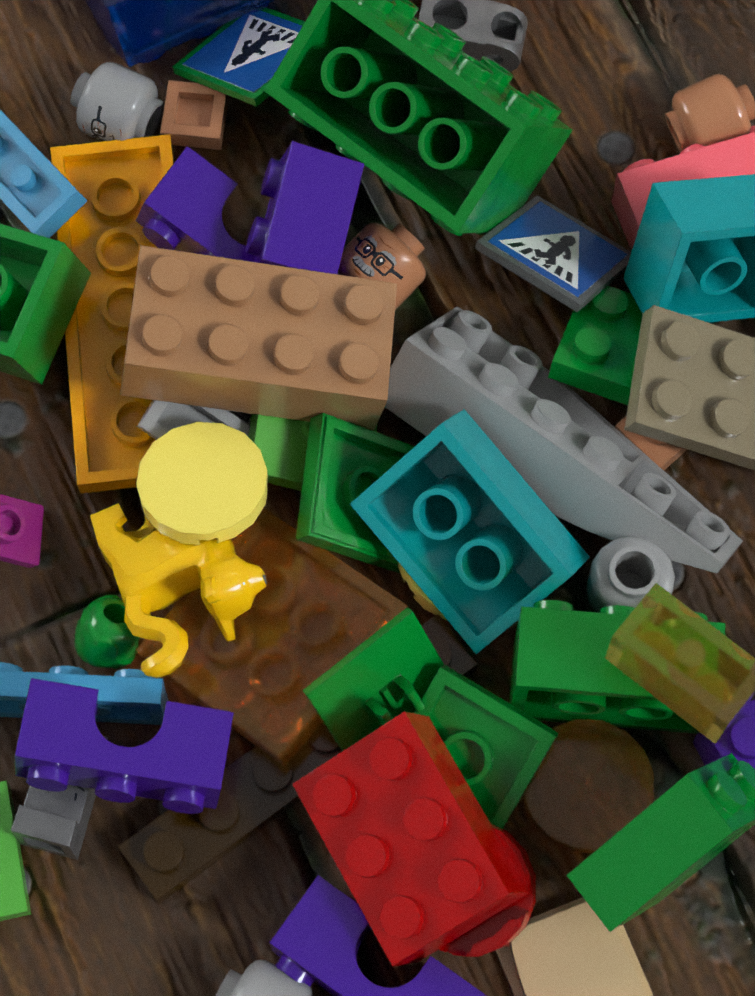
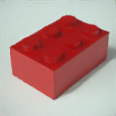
M404 711L292 784L392 966L418 963L530 893L429 716Z

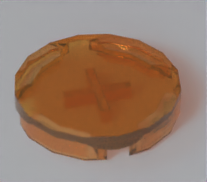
M576 719L552 728L559 735L522 796V800L531 823L550 840L557 842V845L572 852L593 853L652 804L654 800V773L644 749L625 730L603 720Z

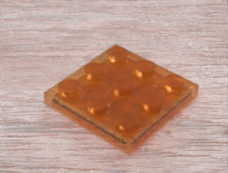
M263 508L254 524L237 535L232 542L238 557L262 568L266 576L267 587L256 594L249 610L234 619L235 640L229 642L224 638L215 619L207 610L201 598V588L181 598L164 618L176 621L187 632L189 647L181 666L164 677L204 707L234 712L231 727L285 767L323 722L302 690L408 606L325 549L296 540V529ZM145 639L136 651L141 659L145 661L148 657L157 653L163 645L161 642Z

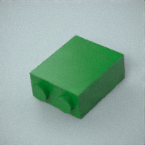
M731 753L686 774L566 875L609 932L658 904L755 825V769L745 761L740 760L738 762Z

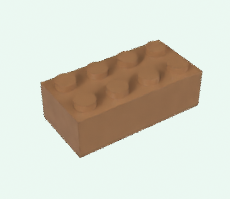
M140 245L120 395L310 422V418L325 413L374 431L388 400L397 283Z

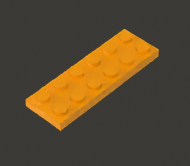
M170 134L131 138L122 141L112 140L50 147L51 163L88 200L57 231V240L64 242L91 272L65 331L76 478L80 494L137 487L139 463L151 444L156 441L136 427L152 400L120 395L140 245L158 248L146 238L142 231L144 227L137 223L136 219L145 200L174 164Z

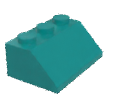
M465 409L442 422L350 503L362 520L476 654L518 621L521 606L533 607L535 602L546 598L590 558Z

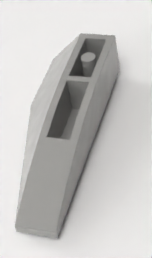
M457 306L405 340L390 367L388 400L385 407L425 436L430 434L442 422L465 409L555 516L610 540L629 536L647 539L660 547L671 561L713 573L720 571L743 542L720 517L705 508L567 384L548 378L549 370L542 366V361L535 353L525 347L512 345L492 331L490 323L479 314L462 310Z

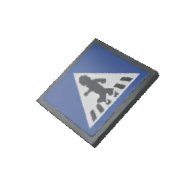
M538 195L480 238L474 248L576 312L626 271L631 255L629 250Z

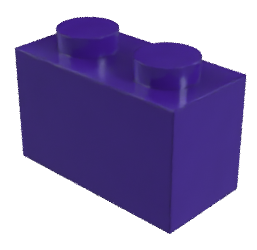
M292 141L281 160L271 158L261 187V195L270 197L265 218L256 216L246 245V253L255 255L254 262L338 274L364 163Z

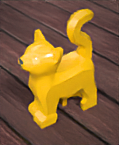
M119 503L90 515L98 546L106 562L113 569L125 605L124 622L133 636L158 641L163 645L157 653L141 663V671L146 676L160 678L174 672L181 666L189 647L187 632L176 621L154 617L150 613L165 609L172 603L200 588L201 598L207 610L215 619L224 638L228 642L235 640L234 619L251 608L256 594L267 587V580L264 571L259 565L248 563L236 555L232 539L217 543L216 538L208 541L199 540L200 545L182 544L161 534L146 517L144 524L139 530L125 532L122 525L127 521V518Z

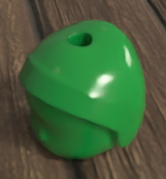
M105 595L93 600L83 610L76 625L74 635L75 651L85 663L96 668L118 669L131 664L137 653L141 638L133 636L124 622L125 605L118 595Z

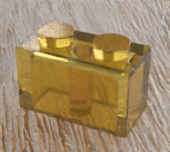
M657 583L654 584L613 634L605 655V659L715 744L755 695V658Z

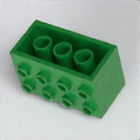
M318 0L264 91L288 108L289 114L294 119L310 129L319 131L336 144V149L347 158L364 163V166L383 178L382 182L390 190L405 199L417 203L431 214L430 217L435 223L457 236H462L463 233L482 235L484 232H490L524 206L573 131V129L557 119L562 110L537 92L530 91L527 96L509 85L514 76L493 60L483 56L478 61L463 52L462 48L466 43L465 40L439 23H434L433 27L415 18L414 16L419 8L409 0Z

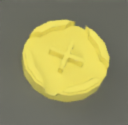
M195 422L173 428L151 444L139 463L136 486L145 517L161 534L182 544L200 545L199 540L208 541L215 538L217 543L235 538L254 524L266 505L268 471L261 450L245 433L223 423Z

